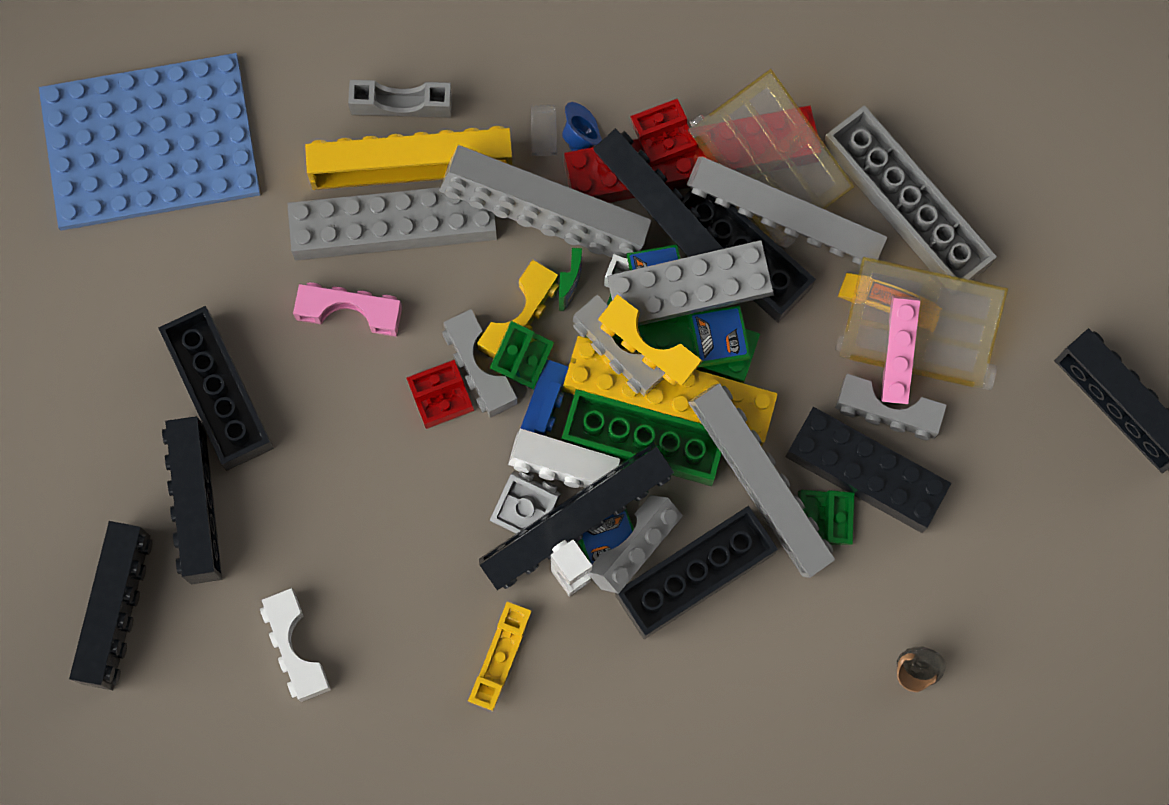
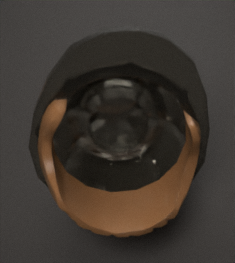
M924 646L908 648L897 659V679L905 689L912 692H920L938 682L946 669L943 657L936 651Z

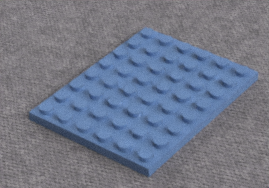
M237 53L39 87L57 223L60 231L261 195Z

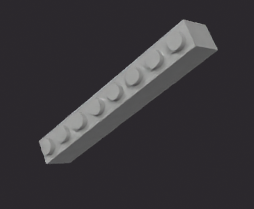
M705 157L697 158L687 182V186L693 188L691 193L706 198L707 195L716 198L714 203L729 208L731 204L739 208V214L752 218L753 214L762 218L761 223L772 228H775L776 224L785 228L784 233L798 238L799 234L808 238L807 243L821 248L822 244L831 247L830 253L842 258L844 254L853 257V263L866 267L867 263L876 265L887 240V236Z
M720 383L712 385L688 402L802 577H812L835 560L831 554L833 552L831 545L827 540H822L817 532L819 530L818 525L811 517L808 518L804 513L803 509L805 507L798 496H793L789 490V481L782 473L779 474L774 467L776 465L774 458L769 452H764L760 445L762 441L759 435L754 430H750L745 423L747 418L740 408L736 409L731 399L733 397L728 388L721 386Z

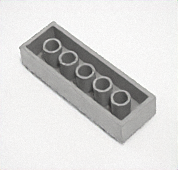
M761 240L607 276L612 300L618 294L640 311L638 326L774 295Z

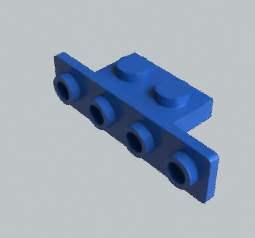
M546 360L521 429L546 436L547 431L552 432L556 417H553L555 408L561 407L565 395L561 392L568 366Z

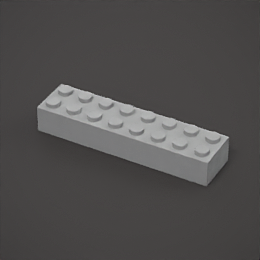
M865 105L826 134L822 146L952 296L992 265L997 256Z
M460 145L457 146L448 164L439 190L445 193L448 198L461 199L468 202L474 208L487 209L498 217L513 219L521 226L534 227L541 230L547 236L560 237L565 239L568 244L580 245L588 248L594 254H604L609 257H613L615 254L627 259L626 253L640 251L644 245L651 222L649 218Z
M440 187L287 203L291 252L295 261L497 240L495 217L492 211L484 208H474L468 202L461 199L448 198L445 193L439 191Z

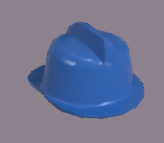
M567 103L565 106L567 122L562 131V137L569 145L571 151L591 148L600 143L602 138L597 122L591 112L579 103Z

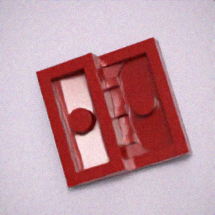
M678 98L630 116L642 150L651 160L649 163L650 167L697 150V143L687 124V117Z
M455 360L406 378L426 429L474 411Z

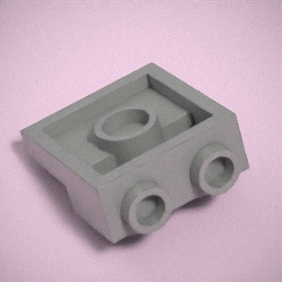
M514 471L506 483L490 521L517 534L553 510L561 493L557 492L558 487L548 481H543L542 484L534 481V475L530 472L518 473Z

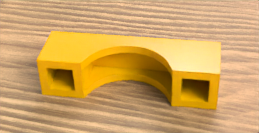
M533 259L519 279V288L526 298L525 307L522 313L512 320L530 330L533 328L531 323L535 317L539 319L546 309L544 304L548 297L553 298L559 289L558 274ZM510 321L506 323L491 322L477 342L478 350L494 359Z
M617 294L598 318L603 323L600 328L611 337L615 333L623 339L621 345L631 353H634L636 350L644 356L642 361L654 370L656 367H659L663 370L665 374L662 377L673 386H676L677 383L683 386L701 364L702 360L682 344L665 350L650 347L639 333L638 319L640 311Z

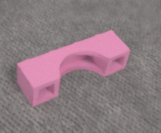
M311 282L306 285L299 284L293 311L297 321L322 324L326 317L334 311L352 309L358 311L367 319L372 333L397 337L402 305L401 301L397 300L395 296L382 295V297H376L366 291L351 293L342 287L326 289L317 283Z
M892 296L887 356L880 396L882 402L908 404L920 307V300L918 298Z

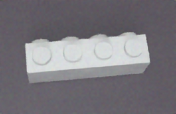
M520 428L514 441L508 465L514 466V469L519 472L528 473L530 471L537 473L539 477L545 480L557 479L563 481L568 487L578 488L580 486L586 488L619 466L620 459Z

